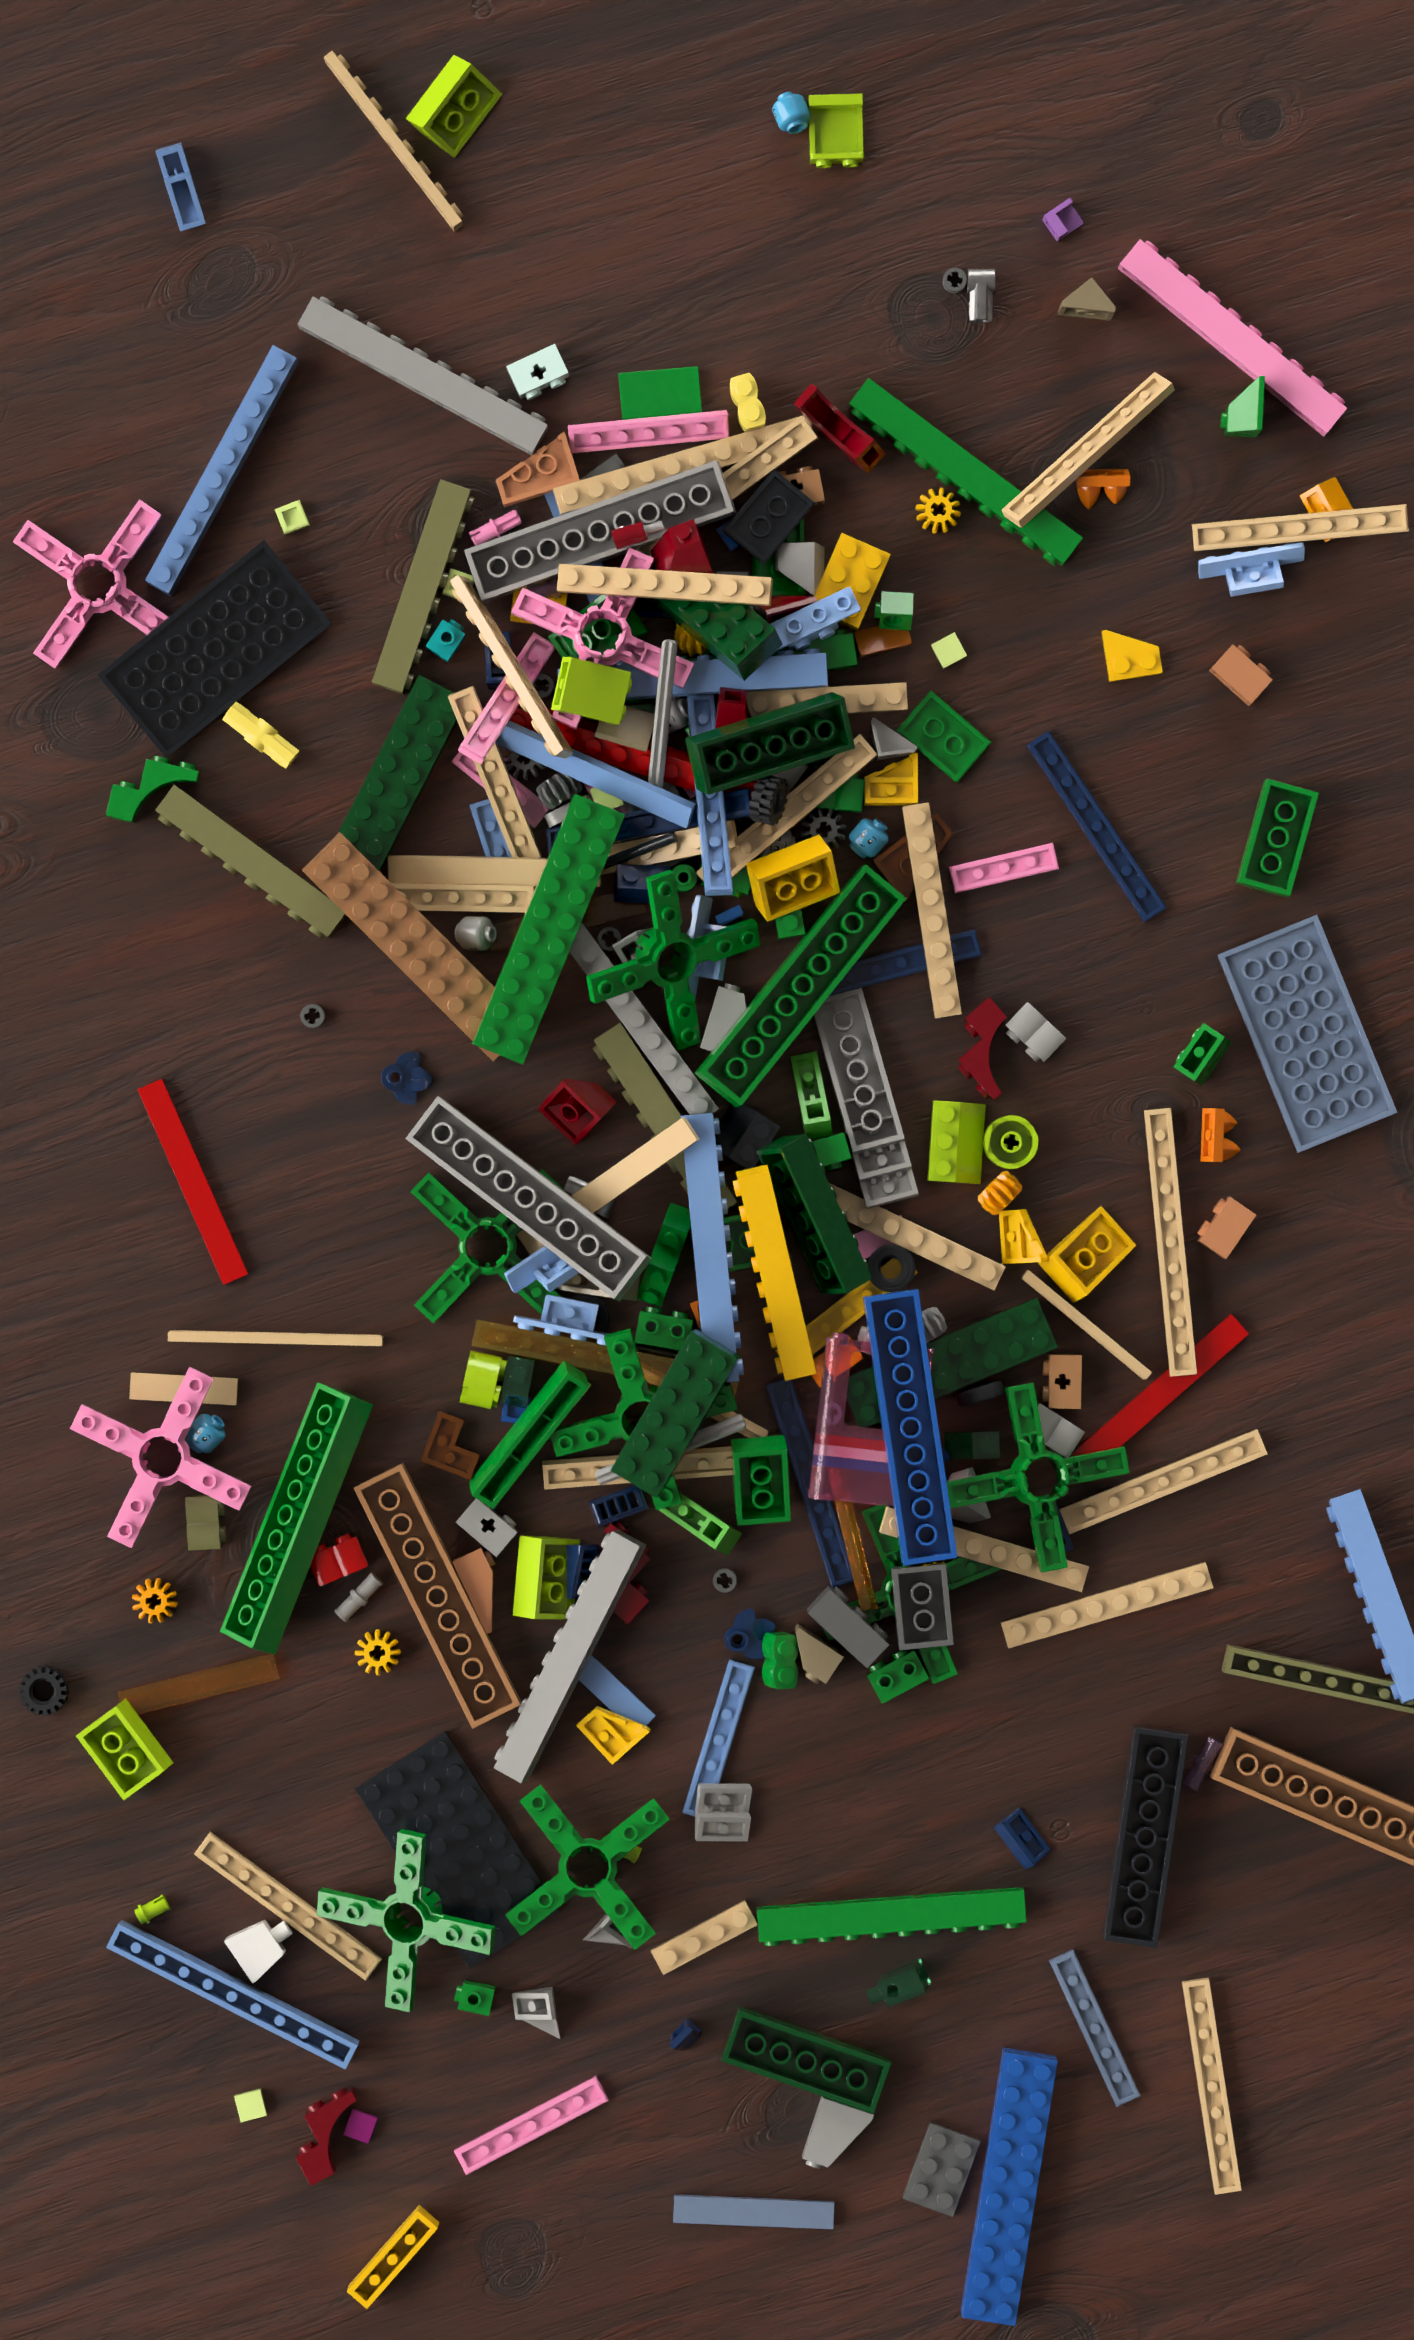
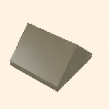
M1091 277L1062 301L1058 315L1111 321L1116 307Z
M626 706V713L623 720H620V725L599 721L595 737L647 752L653 732L655 714Z

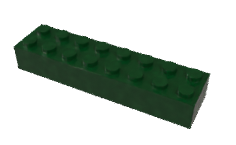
M420 675L339 830L380 873L458 723L448 696L453 694V692Z
M1030 1299L926 1343L934 1399L1058 1348L1038 1299ZM873 1366L839 1379L859 1430L881 1422Z

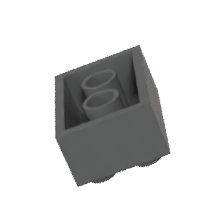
M937 1562L891 1567L899 1650L954 1645L946 1563Z
M827 1586L807 1608V1612L857 1660L868 1668L889 1646L886 1640L888 1635L877 1623L871 1626L866 1621L869 1618L868 1615L860 1607L855 1605L852 1608L847 1603L849 1600L848 1596L837 1586L834 1589Z

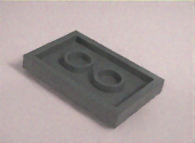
M929 2122L902 2198L953 2217L980 2140Z

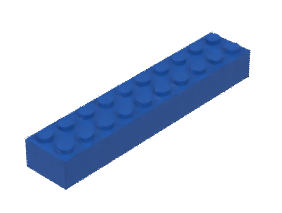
M912 1289L864 1296L863 1301L902 1564L905 1566L957 1558L919 1290Z
M1004 2047L1002 2049L962 2298V2318L1011 2326L1016 2324L1058 2062L1054 2055Z

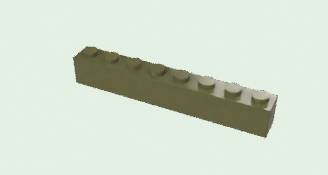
M440 479L372 680L373 685L403 695L405 689H411L415 675L411 674L414 664L419 665L423 654V649H420L422 639H428L432 624H429L428 621L431 613L436 614L440 599L437 598L440 588H445L449 576L448 573H445L448 563L453 564L458 549L454 548L456 538H462L466 523L462 522L465 512H471L475 498L471 497V489Z
M173 785L155 811L161 814L158 820L169 828L173 824L182 830L179 834L191 844L195 840L203 845L201 851L213 860L216 856L225 861L222 867L233 875L240 872L246 877L244 883L255 891L259 888L268 893L265 897L277 907L281 903L290 909L287 913L299 923L304 919L311 924L308 930L322 939L324 935L330 938L346 917V914L331 899L177 786Z
M621 1023L594 1039L596 1046L593 1047L594 1052L600 1061L606 1059L611 1066L607 1072L615 1084L620 1081L626 1089L621 1093L630 1106L635 1103L640 1113L636 1115L644 1128L650 1126L655 1134L650 1137L651 1139L681 1119L680 1113ZM684 1151L669 1160L667 1164L673 1173L676 1171L680 1172L684 1179L680 1184L688 1194ZM726 1184L725 1188H720L721 1199H727V1208L737 1203Z
M1229 1644L1226 1646L1221 1669L1224 1673L1414 1714V1701L1402 1705L1400 1699L1395 1700L1390 1687L1391 1684H1394L1391 1679Z

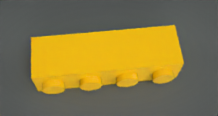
M418 2205L349 2284L347 2292L368 2309L438 2229L439 2221Z

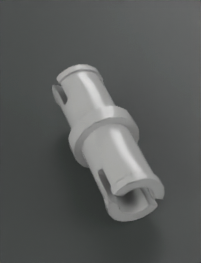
M371 1572L356 1589L353 1588L349 1592L350 1596L334 1610L335 1613L343 1621L347 1622L361 1606H365L368 1603L367 1599L383 1585V1582Z

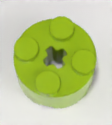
M1008 1115L994 1120L988 1126L983 1137V1148L987 1158L996 1166L1004 1169H1016L1029 1163L1035 1156L1038 1149V1136L1034 1127L1026 1119L1020 1116ZM1013 1135V1139L1018 1141L1017 1146H1012L1011 1150L1007 1149V1144H1004V1139Z
M471 1350L459 1403L491 1409V1407L497 1408L501 1386L496 1384L497 1381L503 1382L507 1361L502 1360L500 1356Z

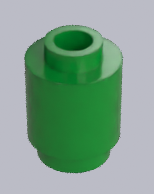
M682 864L672 870L675 873L678 892H689L695 887L697 874L691 866ZM681 873H686L689 876V880L682 883L679 881L678 876Z

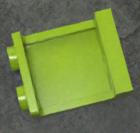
M862 94L809 95L808 107L811 114L809 121L810 164H816V168H830L832 164L843 163V167L851 168L858 167L859 163L864 162Z
M563 657L551 710L603 721L607 724L620 725V720H623L626 713V706L624 705L626 694L630 692L632 686L631 672L573 657Z

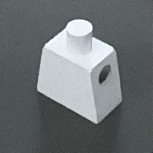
M262 1920L228 1936L224 1942L248 1978L254 1983L284 1955L286 1949L281 1942L293 1933L285 1921L271 1928L266 1920Z

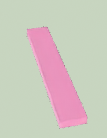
M727 410L568 425L571 454L717 440L730 437Z
M533 632L517 657L532 684L555 650L554 645L550 641ZM505 677L458 749L459 752L482 764L520 705L518 702L519 695L516 690H512L509 687Z
M594 2076L454 2150V2153L467 2175L598 2107L609 2099L597 2076Z

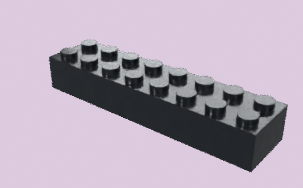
M1132 1725L1102 1937L1106 1941L1158 1947L1188 1742V1734L1186 1732Z

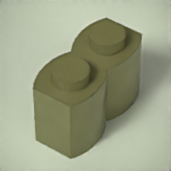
M208 1495L186 1496L188 1551L221 1549L222 1543L227 1542L226 1526L221 1527V1516H225V1504Z

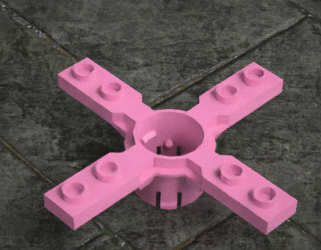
M139 499L101 555L87 554L84 558L27 520L13 543L66 578L68 590L72 597L33 654L57 669L94 613H104L112 610L146 635L168 618L167 615L126 588V576L123 571L161 519L162 515ZM102 564L110 572L113 571L116 584L114 587L111 586L110 591L106 594L105 601L97 598L96 601L91 603L90 599L86 598L83 594H79L77 589L78 578L87 567Z
M629 547L620 568L650 570L654 558ZM522 588L511 611L512 614L558 635H564L573 639L575 649L579 654L578 659L605 666H612L619 661H623L634 666L635 669L653 677H659L661 648L633 637L631 628L626 621L637 597L607 595L601 609H598L597 605L591 606L587 609V614H581ZM598 619L611 620L617 623L623 631L622 634H619V638L615 643L616 650L614 648L611 650L607 649L603 652L604 655H601V652L592 651L587 646H584L582 641L585 628L588 624ZM676 656L674 686L684 689L693 670L694 663ZM554 711L551 718L576 730L582 716Z
M189 1367L161 1428L151 1429L144 1434L83 1404L80 1406L70 1429L131 1457L133 1468L138 1474L107 1537L132 1548L162 1486L172 1485L177 1481L185 1483L191 1488L232 1508L241 1509L251 1485L191 1457L190 1447L185 1441L214 1380L213 1377ZM163 1436L166 1440H170L178 1445V1452L181 1453L182 1459L175 1474L162 1477L146 1469L148 1461L144 1460L142 1455L147 1452L151 1444L149 1442L150 1439Z

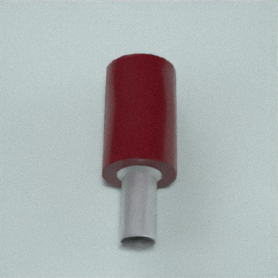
M662 520L648 525H644L643 521L627 526H620L617 529L611 530L618 550L647 541L648 534L664 530Z

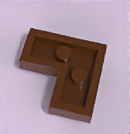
M439 1411L421 1461L471 1480L480 1454L455 1445L464 1419Z

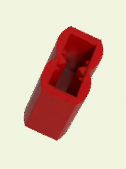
M350 1533L336 1538V1544L326 1548V1545L322 1544L317 1547L310 1567L319 1587L369 1566L357 1536L351 1538Z

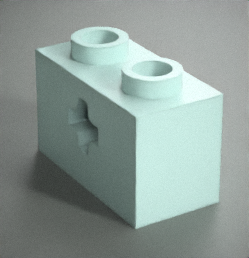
M555 344L506 366L520 399L524 397L527 400L533 399L542 394V389L551 386V389L557 388L566 383L565 378L569 377ZM539 368L541 372L546 371L543 373V379L539 380L537 376L532 378L535 375V369Z

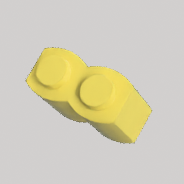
M750 373L731 378L730 395L734 404L738 407V421L742 430L748 432L765 427V410L762 403L757 399L758 388L754 377Z

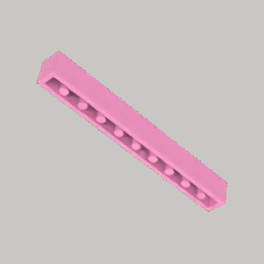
M1140 239L1120 263L1118 269L1252 379L1256 380L1259 376H1265L1264 388L1324 437L1347 409L1343 405L1345 401L1336 393L1329 394L1324 390V384L1315 376L1309 377L1302 372L1304 368L1297 361L1286 359L1282 355V349L1275 343L1270 342L1268 344L1261 338L1262 333L1252 325L1247 327L1240 321L1241 316L1231 308L1226 310L1219 304L1221 300L1210 291L1204 292L1199 287L1200 283L1193 276L1182 274L1178 270L1180 267L1176 262L1168 257L1165 260L1157 253L1159 250L1150 241L1144 243Z

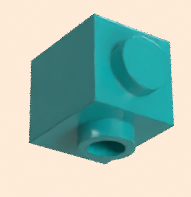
M452 619L449 623L442 620L428 641L426 649L450 663L466 638V634L462 632L464 627Z

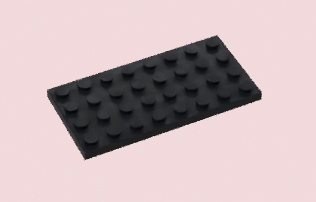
M262 540L107 666L98 676L165 758H168L332 623L266 541Z
M446 1730L355 1788L395 1853L397 1832L401 1829L426 1834L423 1886L431 1889L426 1894L427 1896L434 1891L439 1895L441 1900L435 1904V1907L441 1903L442 1914L496 1926L494 1951L490 1955L456 1947L469 1969L521 1937L505 1914L544 1884ZM556 1909L553 1913H551L548 1917H546L536 1926L540 1925L547 1919L551 1918L552 1916L560 1912V1909Z

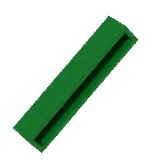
M565 1360L561 1363L469 1481L473 1497L492 1509L495 1508L589 1388L584 1372Z

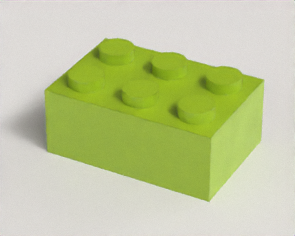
M127 1699L121 1701L76 1735L123 1800L127 1799L173 1764V1761Z

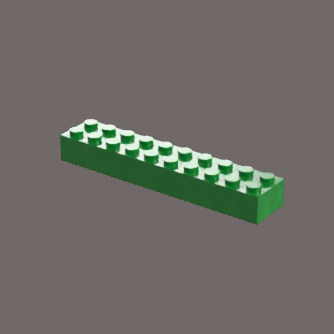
M577 794L573 795L472 1041L473 1045L519 1064L524 1063L625 814Z
M866 864L859 867L694 1074L733 1106H742L907 898Z
M317 1382L220 1632L252 1649L276 1654L373 1404L340 1389Z

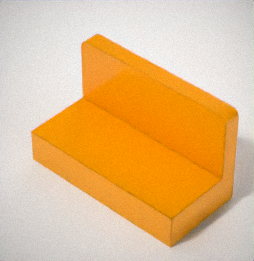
M1336 477L1322 482L1300 495L1309 513L1353 509ZM1323 539V540H1324V542H1327V541H1330V540H1332V539Z

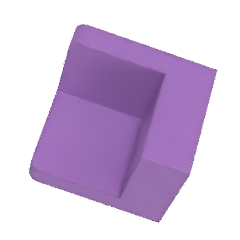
M1068 198L1049 211L1042 219L1057 242L1083 224L1082 219L1072 206L1073 201L1071 198Z

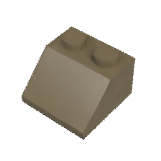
M797 1623L795 1632L802 1666L805 1670L804 1674L816 1684H819L820 1681L826 1684L843 1659V1654Z

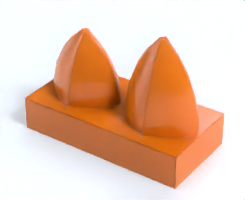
M1087 469L1075 480L1081 502L1089 510L1097 501L1101 487H1104L1110 501L1117 504L1125 495L1127 486H1130L1129 470Z
M1202 1108L1200 1162H1223V1160L1232 1158L1241 1150L1233 1141L1224 1138V1133L1233 1129L1237 1124L1236 1120L1229 1113L1225 1112V1109Z

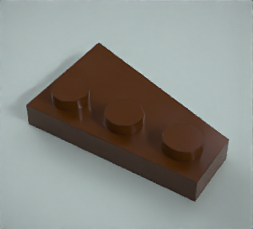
M936 812L931 816L938 855L953 833ZM905 835L872 861L888 883L908 899L914 890L907 837Z

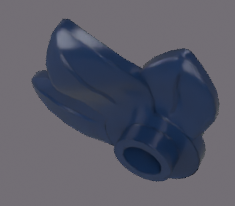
M407 1052L399 1055L395 1064L386 1066L381 1073L382 1085L386 1089L393 1091L396 1099L403 1104H416V1091L427 1089L434 1082L431 1074L419 1067L422 1054L419 1052ZM393 1072L399 1076V1080L396 1083L392 1082L390 1078Z
M752 1608L743 1610L735 1617L733 1626L726 1631L724 1635L725 1645L733 1652H743L750 1659L765 1658L762 1651L763 1637L766 1632H773L776 1625L766 1618L755 1619V1613ZM736 1634L742 1636L739 1642H734L732 1638Z

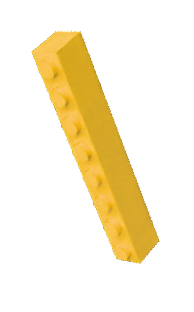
M768 1165L737 1171L738 1180L733 1181L736 1197L742 1196L744 1204L739 1206L742 1222L748 1221L750 1231L745 1232L748 1248L754 1247L756 1255L751 1257L754 1273L760 1272L762 1282H758L757 1287L760 1298L765 1297L768 1306L763 1308L766 1324L772 1323L773 1332L768 1334L772 1349L777 1348L779 1357L774 1358L778 1374H784L785 1381L817 1374Z

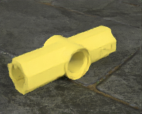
M235 702L222 719L243 735L244 739L261 753L265 752L272 760L285 769L292 764L300 752L281 737L276 729L263 719H258L238 702Z

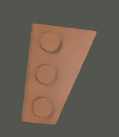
M565 432L558 435L548 445L541 447L537 450V453L527 460L520 462L496 479L504 507L552 493L553 488L580 481Z

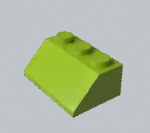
M453 55L406 117V120L421 134L455 158L502 96V93L471 63Z
M932 1101L927 1181L981 1184L986 1104Z
M520 1536L513 1616L530 1619H567L565 1616L569 1607L575 1604V1598L567 1599V1545L580 1544L579 1539Z

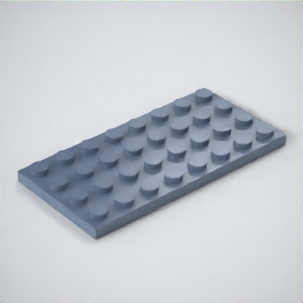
M1317 915L1217 955L1297 1153L1397 1113Z

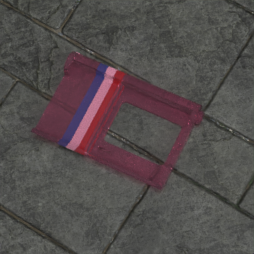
M832 1332V1337L826 1338L808 1498L893 1507L882 1429L848 1426L844 1423L851 1355L855 1351L871 1353L870 1342L848 1339L849 1334ZM927 1348L931 1373L933 1349Z

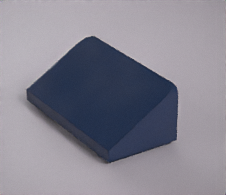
M1017 1808L994 1826L996 1832L1025 1869L1034 1866L1051 1851L1050 1847L1020 1808Z

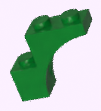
M154 756L153 760L146 759L139 790H136V784L121 781L120 786L113 784L106 816L135 823L139 810L152 794L165 786L175 783H199L201 773L195 770L196 765L180 762L179 766L169 764L170 759Z
M670 1203L651 1255L652 1260L646 1268L638 1290L637 1299L661 1307L691 1226L689 1209Z

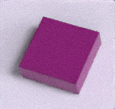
M353 2108L343 2135L368 2144L378 2117Z

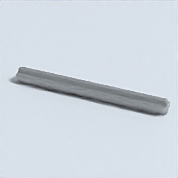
M670 639L664 640L661 647L648 783L662 789L677 653V641Z
M739 1414L699 1430L687 1451L745 1429L746 1423L743 1416ZM614 1464L596 1471L595 1476L600 1485L621 1478L610 1471Z

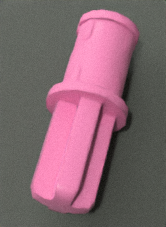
M512 510L495 520L489 519L490 522L470 531L469 535L475 546L495 537H501L500 534L520 525L522 521L518 512Z

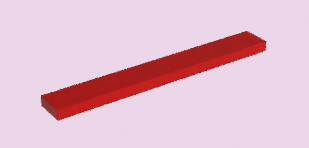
M163 1079L137 1089L223 1285L248 1275V1271Z
M1232 1314L1228 1315L1194 1345L1197 1374L1170 1377L1168 1368L1074 1450L1071 1456L1121 1447L1249 1333Z

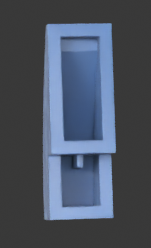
M182 143L157 149L156 155L180 231L206 224Z

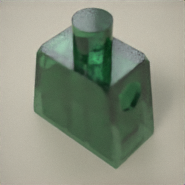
M513 1354L509 1355L500 1404L527 1408L536 1359Z
M920 1957L881 1975L877 1981V1986L867 1989L866 1992L872 2005L884 2000L886 2005L890 2007L926 1993L931 1980Z

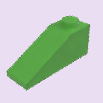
M817 1051L790 1056L805 1134L810 1139L832 1136L831 1120Z
M681 1492L682 1504L659 1509V1511L712 1548L727 1556L742 1535L740 1531Z

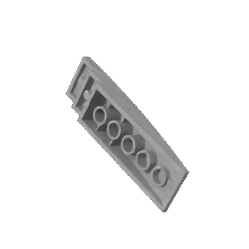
M862 988L829 996L814 1014V1019L866 1208L870 1209L918 1196L919 1193L904 1141V1134Z

